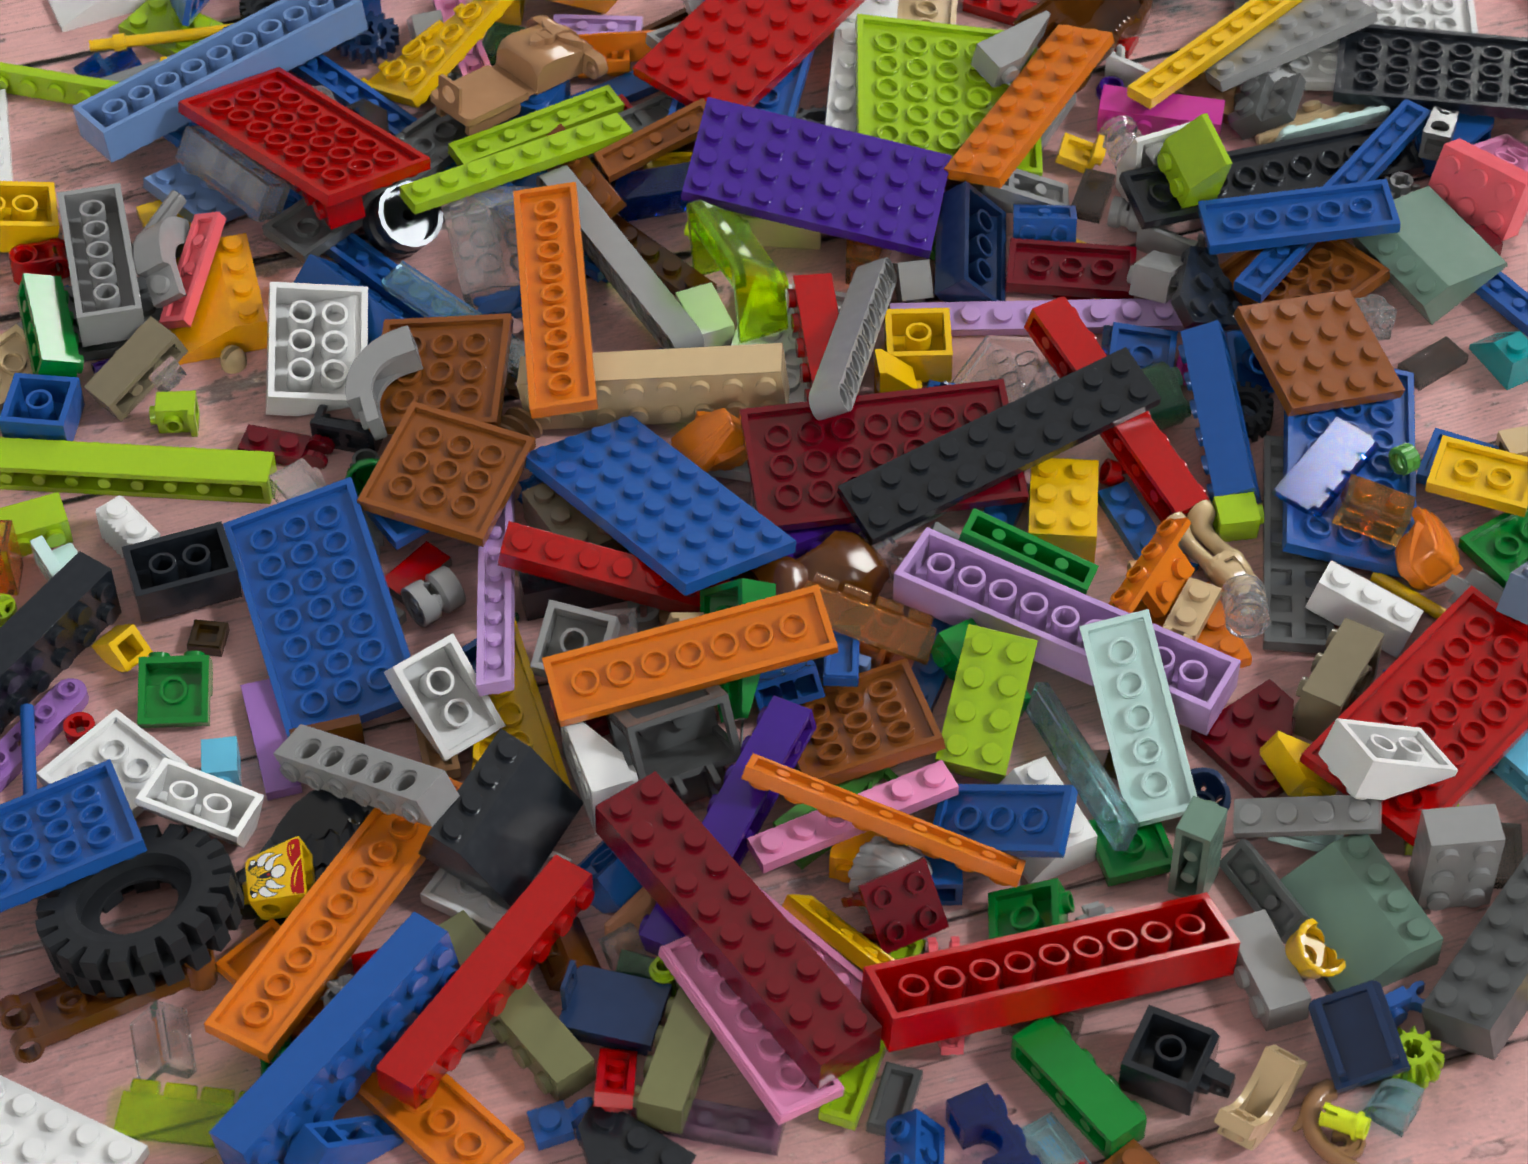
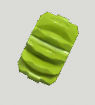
M1415 1025L1410 1029L1409 1033L1398 1027L1397 1031L1411 1070L1390 1076L1392 1077L1391 1083L1393 1087L1400 1083L1405 1084L1408 1093L1413 1089L1414 1085L1424 1091L1428 1087L1429 1082L1436 1083L1440 1077L1441 1068L1444 1066L1445 1058L1444 1054L1441 1053V1041H1430V1030L1424 1034H1419Z

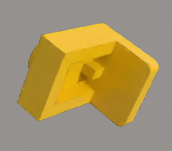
M1065 132L1059 145L1055 163L1090 175L1095 165L1100 166L1104 159L1106 148H1103L1102 145L1105 136L1099 134L1095 142L1092 143Z

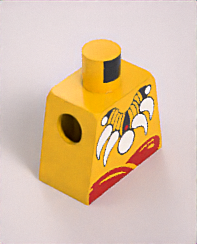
M299 836L293 837L248 858L245 862L246 881L240 883L244 895V905L250 903L261 919L271 920L272 918L288 917L315 883L313 855Z

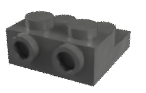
M1301 73L1291 77H1282L1275 83L1268 74L1257 79H1249L1242 85L1240 93L1235 94L1234 101L1236 105L1234 112L1228 114L1230 127L1236 130L1242 140L1294 121L1307 81Z

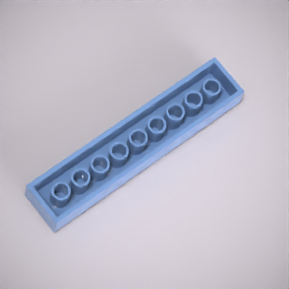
M279 0L72 106L80 135L111 163L123 159L137 149L150 145L160 137L174 132L191 122L190 119L179 113L178 101L277 67L289 71L368 30L362 0Z

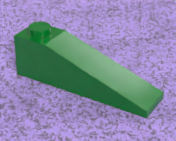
M741 578L700 590V612H704L705 615L776 596V584ZM760 674L719 685L728 693L735 722L748 719ZM718 704L717 707L720 716L721 723H724L721 707Z

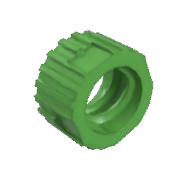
M1403 443L1389 451V464L1396 474L1405 476L1418 470L1420 467V454L1412 444Z

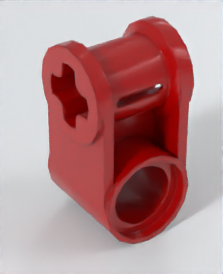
M52 238L31 244H20L13 247L9 252L12 277L18 285L21 283L23 273L61 276L62 280L70 276L65 241L62 239ZM53 247L56 248L57 255H54ZM57 263L59 264L60 271H57V268H56V264H57Z

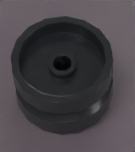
M411 180L393 183L372 199L365 209L366 217L363 218V228L366 238L375 249L387 257L396 259L411 257L434 240L442 228L443 211L441 206L414 214L399 196V186L413 182Z

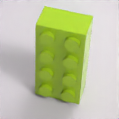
M968 624L941 733L946 749L937 751L935 762L942 760L950 773L999 784L1005 778L1038 640Z

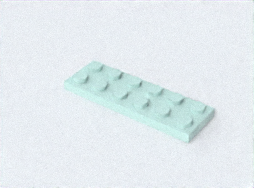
M1149 609L1079 626L1130 829L1183 816L1192 797H1197Z

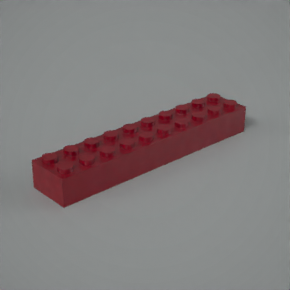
M656 771L595 806L596 833L684 935L691 939V943L696 949L703 953V957L725 979L728 986L748 1006V1009L763 1024L766 1030L771 1033L772 1037L818 1090L880 1051L882 1026Z

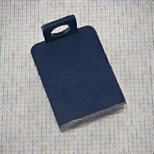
M570 960L560 988L562 1011L559 1019L578 1041L612 1049L638 1051L637 1054L647 1056L648 1052L652 1051L655 1035L661 1024L672 991V984H661L651 979L588 965L576 968V960Z
M1370 980L1310 1002L1309 1012L1338 1094L1411 1070L1383 988L1378 981Z

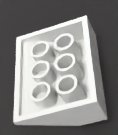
M270 281L267 328L266 415L315 414L321 404L328 406L327 411L349 408L345 395L346 378L352 363L368 345V287Z

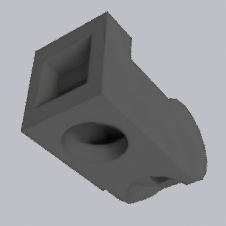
M1433 107L1423 130L1418 157L1438 161L1444 144L1453 141L1459 111L1443 110L1441 107Z

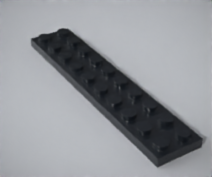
M1384 121L1227 151L1233 164L1217 199L1323 187ZM1412 141L1376 180L1391 177L1396 172H1405L1411 176L1423 172L1425 165L1422 159L1418 157L1419 153ZM1158 165L1121 172L1119 181L1142 230L1199 219L1198 205L1181 208L1177 198L1170 191V184L1164 172L1160 171Z
M1124 347L839 485L837 493L872 546L1160 405L1161 397L1131 353Z

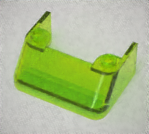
M703 200L687 203L693 268L703 275L721 270L732 285L739 342L744 343L789 329L785 290L789 288L787 276L783 270L779 271L754 236L749 222L746 219L743 220L738 214Z

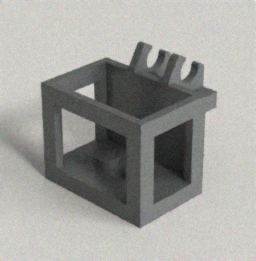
M719 685L606 715L613 746L623 753L628 766L633 765L635 767L638 780L656 771L685 805L705 797L711 799L714 794H718L724 784V766L736 762L740 756L741 746L729 696ZM719 704L721 707L726 732L718 725L714 709L715 705Z

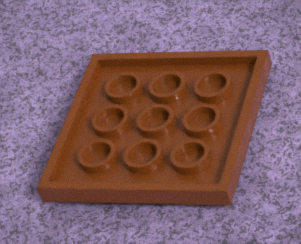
M1343 239L1317 242L1261 303L1348 289L1357 303L1390 279V269ZM1264 249L1239 251L1220 264L1224 275L1229 278L1233 288L1234 280ZM1233 290L1238 301L1243 306L1258 303Z
M1349 289L1238 306L1233 314L1288 417L1401 398L1405 391L1404 386Z
M511 313L384 320L382 335L406 325L409 326L424 368L396 379L383 392L380 400V410L387 434H394L411 401L500 427L514 322Z
M411 401L359 495L357 503H360L364 511L484 547L526 466L527 455L536 447V438Z
M907 658L859 673L858 687L822 685L826 697L800 704L812 709L817 728L797 762L799 771L833 785L858 779L867 774L895 767L900 763L946 749L943 736Z

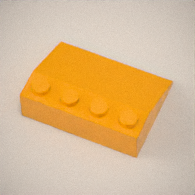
M246 233L220 237L191 327L168 329L178 337L188 350L176 366L219 358L221 351L230 345L238 346L244 353L267 348V319Z

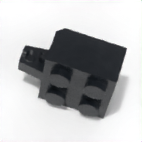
M1148 1005L1121 1062L1118 1083L1121 1090L1190 1116L1200 1093L1206 1095L1212 1093L1228 1098L1234 1086L1235 1074L1219 1067L1220 1064L1215 1061L1220 1035L1214 1029Z

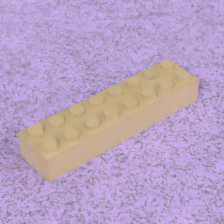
M783 343L594 352L598 409L536 418V420L541 425L542 430L597 427L628 416H633L644 425L690 423L695 420L697 411L711 412L725 408L729 413L739 418L740 409L788 404L790 387ZM520 356L517 388L522 409L530 413L526 356Z

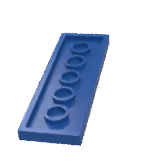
M1387 179L1198 201V214L1209 255L1400 232L1401 225Z

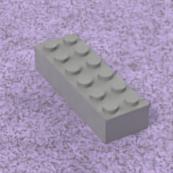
M120 183L57 192L82 346L128 340L137 328L145 323L121 185Z

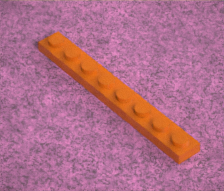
M754 753L746 764L741 779L748 781L752 787L758 790H771L783 795L791 803L806 804L816 808L819 813L826 817H839L851 822L859 830L877 832L886 836L894 844H907L919 849L927 857L933 859L942 858L950 861L962 871H975L988 876L992 882L1001 886L1010 885L1017 888L1026 864L1025 860Z

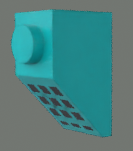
M1521 331L1495 333L1470 344V351L1506 390L1528 381V339Z

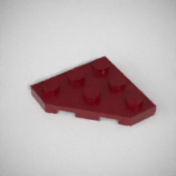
M1268 679L1224 708L1207 736L1191 730L1190 739L1252 797L1275 798L1285 790L1260 756V748L1277 731L1290 736L1293 735L1292 714L1294 700L1271 679Z

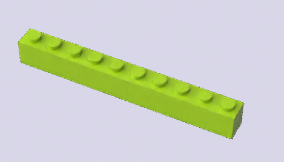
M0 437V489L271 504L278 475L274 452Z

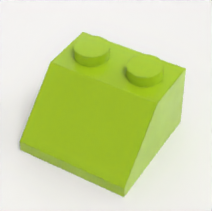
M1207 113L1201 114L1166 138L1157 156L1158 167L1161 172H1164L1170 184V191L1177 198L1181 208L1198 205V201L1217 199L1233 164Z

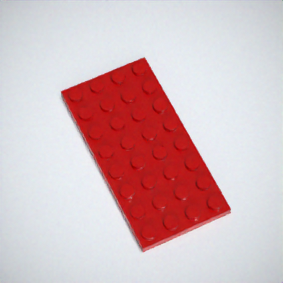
M705 0L633 66L634 76L686 106L701 98H704L706 102L707 98L711 97L754 107L865 0Z
M280 67L178 101V111L180 114L328 207L338 206L346 200L365 196L368 192L381 187H389L397 181L415 177L419 173L431 169L430 157Z
M1472 585L1338 717V719L1419 727L1458 769L1454 777L1382 800V824L1413 847L1422 810L1456 807L1528 732V625L1497 612L1498 604ZM1334 721L1301 754L1299 761L1342 794L1349 795L1345 785L1328 770V765L1318 755L1335 723Z

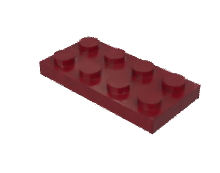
M1010 238L1006 292L1101 299H1134L1133 295H1129L1130 284L1127 283V275L1131 265L1136 263L1137 247Z

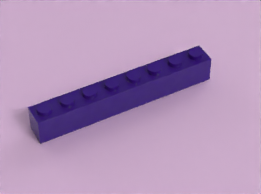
M773 696L768 706H764L760 710L757 726L751 736L745 737L741 745L739 758L735 765L732 764L728 767L724 776V784L719 793L711 797L707 807V815L702 822L739 866L749 850L747 838L758 834L779 796L778 793L771 790H758L752 787L748 781L741 779L746 764L754 753L794 769L817 728L812 709L777 696ZM657 902L651 914H647L643 918L639 927V936L645 951L659 956L661 946L685 937L684 933Z

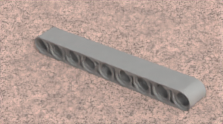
M567 165L537 176V187L576 181L583 250L661 348L704 347L703 335L697 324Z
M888 257L858 266L855 269L809 392L810 409L818 421L850 412L853 408L897 283L894 265Z

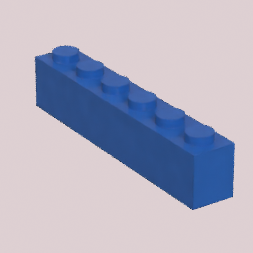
M1219 320L1180 331L1183 344L1178 345V350L1183 364L1187 363L1188 372H1184V379L1189 392L1193 391L1194 399L1189 400L1194 419L1199 420L1200 427L1195 428V433L1200 447L1204 446L1206 455L1201 456V462L1205 474H1210L1211 483L1207 484L1210 501L1213 504L1215 496L1254 492L1257 504L1262 503L1227 336Z

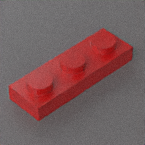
M600 1048L593 1106L602 1107L603 1110L608 1112H621L624 1109L632 1110L638 1051Z

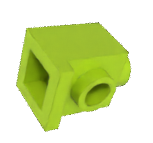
M196 390L156 392L155 405L149 408V418L151 425L158 426L159 434L191 432L192 437H198L200 410Z

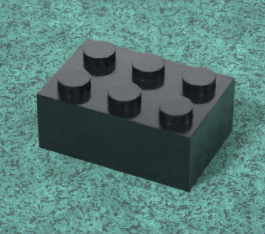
M222 521L121 547L142 623L243 597L238 570Z

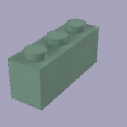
M1196 796L1192 797L1176 827L1168 893L1182 898L1209 892L1219 872L1227 808L1219 806L1216 802L1204 800Z

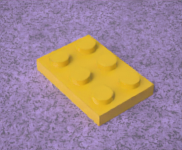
M1442 435L1426 482L1425 491L1525 517L1528 508V457Z

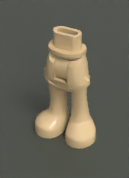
M1209 500L1198 502L1187 515L1191 525L1177 545L1182 552L1201 566L1205 577L1210 579L1215 586L1222 588L1224 592L1228 593L1227 596L1231 599L1237 598L1243 606L1260 600L1263 597L1264 591L1258 585L1259 578L1253 574L1252 568L1244 555L1222 540L1212 527L1216 517L1215 507ZM1179 511L1173 513L1167 519H1179L1186 516ZM1199 542H1201V543H1202L1207 549H1209L1215 556L1213 557L1211 554H1209V553L1199 544Z

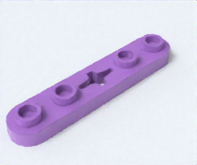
M68 678L60 681L34 706L36 757L64 730L63 723L65 719L73 713L81 712L87 706L89 696L87 688L81 680ZM20 721L0 740V793L22 772L21 745L18 747L17 744L18 741H21Z

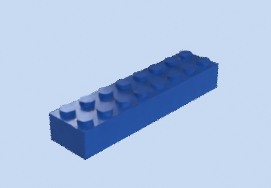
M415 911L406 919L209 1131L224 1164H285L283 1160L303 1124L334 1119L338 1110L348 1100L357 1095L361 1085L373 1072H376L375 1067L460 968L448 931Z

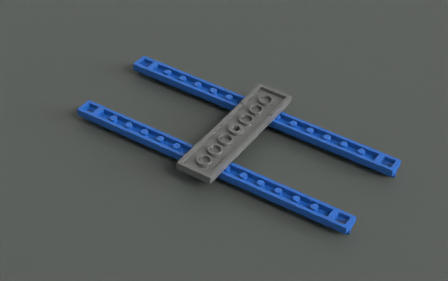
M323 54L291 69L292 72L328 97L430 157L431 169L421 172L415 177L405 178L400 181H416L458 166L448 153V144L465 138L468 135L465 134V125L449 114L440 117L436 114L435 107L417 119ZM192 121L178 130L162 136L272 215L274 218L262 226L264 236L303 264L310 254L320 256L325 253L413 318L468 315L354 234V231L363 226V218L331 230L323 219L319 220L317 218L313 205L308 206L304 197L231 145ZM508 182L472 195L516 226L513 191L521 190L520 188ZM381 187L362 196L364 209H366L372 199L388 187ZM583 250L585 274L596 282L602 280L608 284L609 281Z

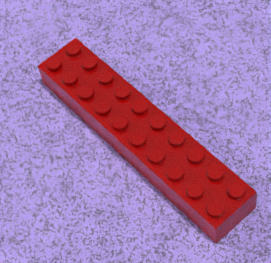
M1205 892L865 966L863 969L860 1001L882 1026L881 1039L888 1052H893L1233 975L1240 940L1209 894Z

